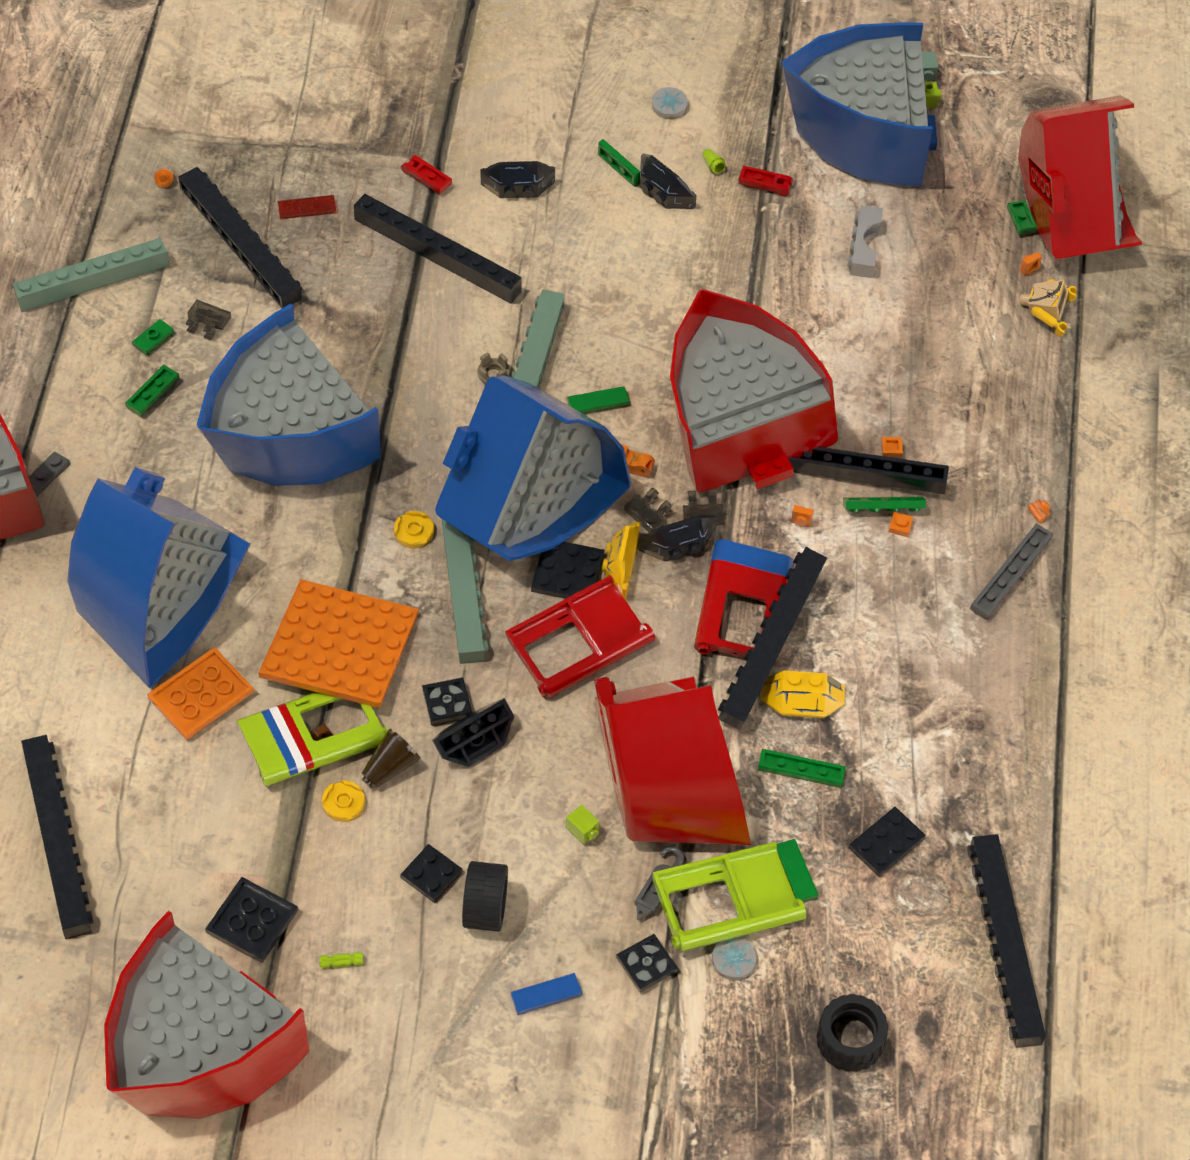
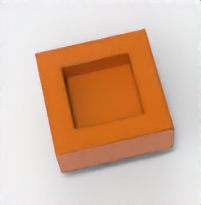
M1038 251L1031 255H1026L1022 259L1020 272L1023 276L1039 269L1042 256Z
M882 437V456L902 458V437Z
M794 505L791 523L811 527L814 509Z
M894 512L888 532L908 537L913 517Z

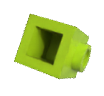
M924 82L926 108H937L938 100H941V90L937 88L936 82Z
M582 804L566 817V828L582 844H585L588 840L592 841L598 836L600 821Z

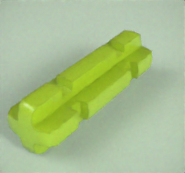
M353 952L352 955L350 953L332 954L331 957L329 955H321L319 957L320 968L322 969L330 968V966H333V968L351 966V964L356 966L362 965L364 962L362 952Z

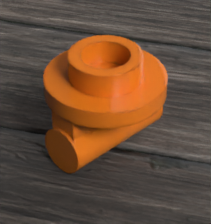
M159 169L154 173L155 183L162 188L169 187L174 180V173L168 169Z
M1037 499L1028 506L1029 511L1038 523H1042L1046 517L1051 515L1049 511L1051 507L1044 499L1042 501Z

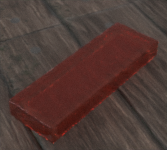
M334 195L278 201L280 219L336 213Z

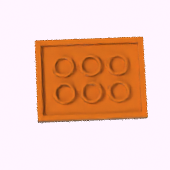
M213 647L149 692L147 698L187 741L254 693V688Z

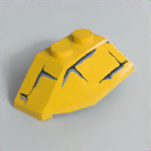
M641 522L626 525L613 535L612 542L607 543L606 554L609 555L608 560L604 559L602 571L605 572V578L609 575L612 576L615 586L625 600L636 555L638 537L640 536Z
M781 671L767 677L760 691V700L781 716L825 718L838 708L844 706L845 685L826 673Z

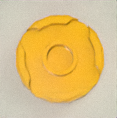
M409 511L403 516L400 515L395 521L394 536L405 547L420 548L432 540L434 536V523L426 513Z
M342 780L335 784L332 783L324 790L322 796L323 810L333 820L340 822L351 821L363 812L365 806L363 790L352 781Z

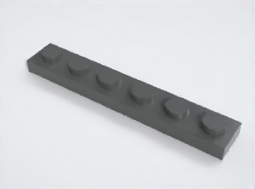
M54 451L29 476L37 497L70 464L69 459Z
M1036 523L973 601L970 609L988 619L1052 539L1053 533Z

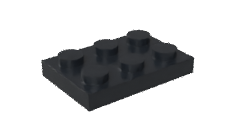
M895 806L851 842L849 849L878 877H881L920 844L926 835Z

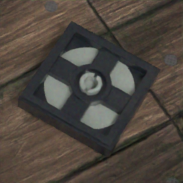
M463 677L422 685L431 725L463 719L472 713Z
M655 934L616 954L617 960L639 993L678 972L677 966Z

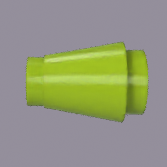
M709 148L703 151L702 156L710 172L715 174L722 173L726 168L725 159Z

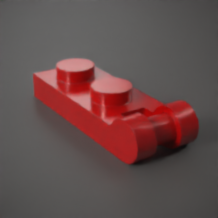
M413 155L408 163L405 162L401 165L403 173L410 174L438 194H441L452 185V178L417 155Z
M744 165L738 179V184L776 192L783 197L789 195V187L793 183L791 176Z

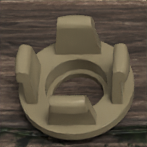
M487 352L480 357L481 363L478 366L477 374L483 383L486 384L490 378L488 371L491 369L499 371L496 376L509 377L510 369L505 355L501 353L498 358H491Z

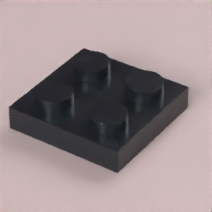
M428 844L400 874V878L435 903L462 873V868Z

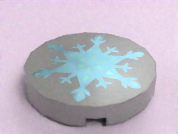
M661 88L652 96V109L660 117L678 118L686 112L688 99L677 88Z
M740 937L718 942L712 952V965L719 975L725 976L726 979L741 980L748 977L755 968L756 952L747 940Z

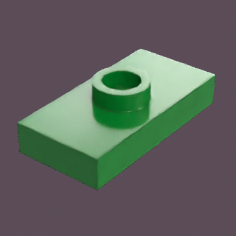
M1026 200L1007 204L1008 212L1018 235L1037 232V225Z
M159 319L134 339L132 345L147 356L174 334V329Z

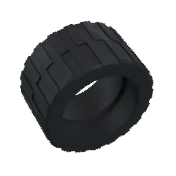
M477 861L469 863L462 908V926L464 928L501 931L507 896V865Z
M855 994L842 995L830 1001V1004L826 1005L823 1014H821L816 1036L817 1046L822 1057L829 1064L835 1066V1068L848 1072L861 1071L875 1064L883 1052L888 1035L887 1017L883 1013L882 1008L872 999ZM842 1019L859 1020L871 1030L873 1041L866 1046L857 1048L843 1045L834 1037L831 1026Z

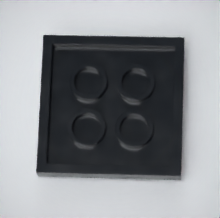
M563 542L554 549L541 552L531 592L566 599L598 581L605 550Z
M241 877L209 922L205 931L207 934L263 963L298 912V906Z

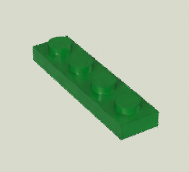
M923 496L843 497V506L849 512H860V509H868L870 512H880V509L898 512L902 508H908V511H920V508H926V499Z

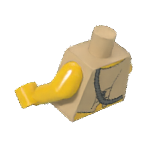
M1050 279L1045 282L1035 283L1031 294H1021L1020 305L1028 306L1033 317L1040 319L1051 328L1054 326L1055 334L1062 337L1068 326L1065 322L1058 323L1057 320L1061 319L1066 299L1071 302L1076 299L1077 289L1074 286L1067 288L1064 280L1056 281Z

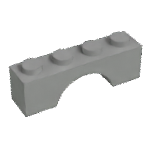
M861 205L860 212L855 214L854 224L858 225L853 227L852 238H855V241H851L850 252L853 253V256L849 255L847 267H851L850 275L873 278L877 252L869 248L865 240L879 235L883 208Z

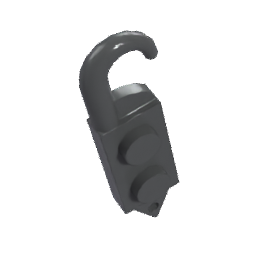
M670 846L664 848L660 855L663 856L665 853L672 852L676 855V860L672 866L658 865L654 868L653 872L683 865L685 860L684 854L677 847ZM653 872L635 900L637 920L651 913L655 914L661 904L653 883Z

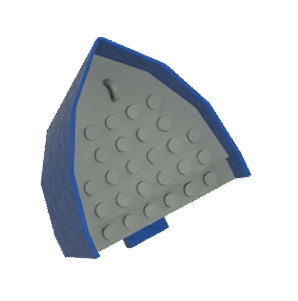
M900 22L855 25L818 36L782 61L797 132L824 161L859 179L899 186H922L928 151L936 150L937 147L935 115H927L921 52L923 23Z
M292 304L273 313L239 338L209 377L197 427L230 472L273 486L318 485L365 468L381 458L379 413L377 407L370 411L294 320Z
M508 376L490 377L486 382L469 426L457 427L442 463L451 470L436 504L435 511L441 519L508 561L522 559L554 549L591 526L630 488L631 479L624 447L605 426L536 386Z
M134 467L126 485L97 478L87 498L71 541L67 583L76 610L80 616L146 686L151 688L190 650L219 608L251 543L181 502L158 495L163 488V482L166 478L155 472Z

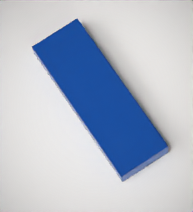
M575 973L512 991L510 995L517 1015L582 996V991Z

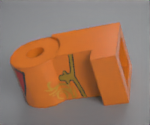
M621 444L624 447L629 473L648 477L655 459L647 453L629 450V446Z

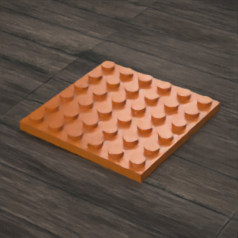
M300 579L261 665L259 677L381 708L418 617L419 609Z

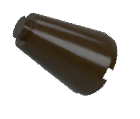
M389 729L361 774L364 777L361 780L369 788L372 786L378 788L417 763L421 758L418 753L414 755L411 752L412 747L398 733H393L392 729Z

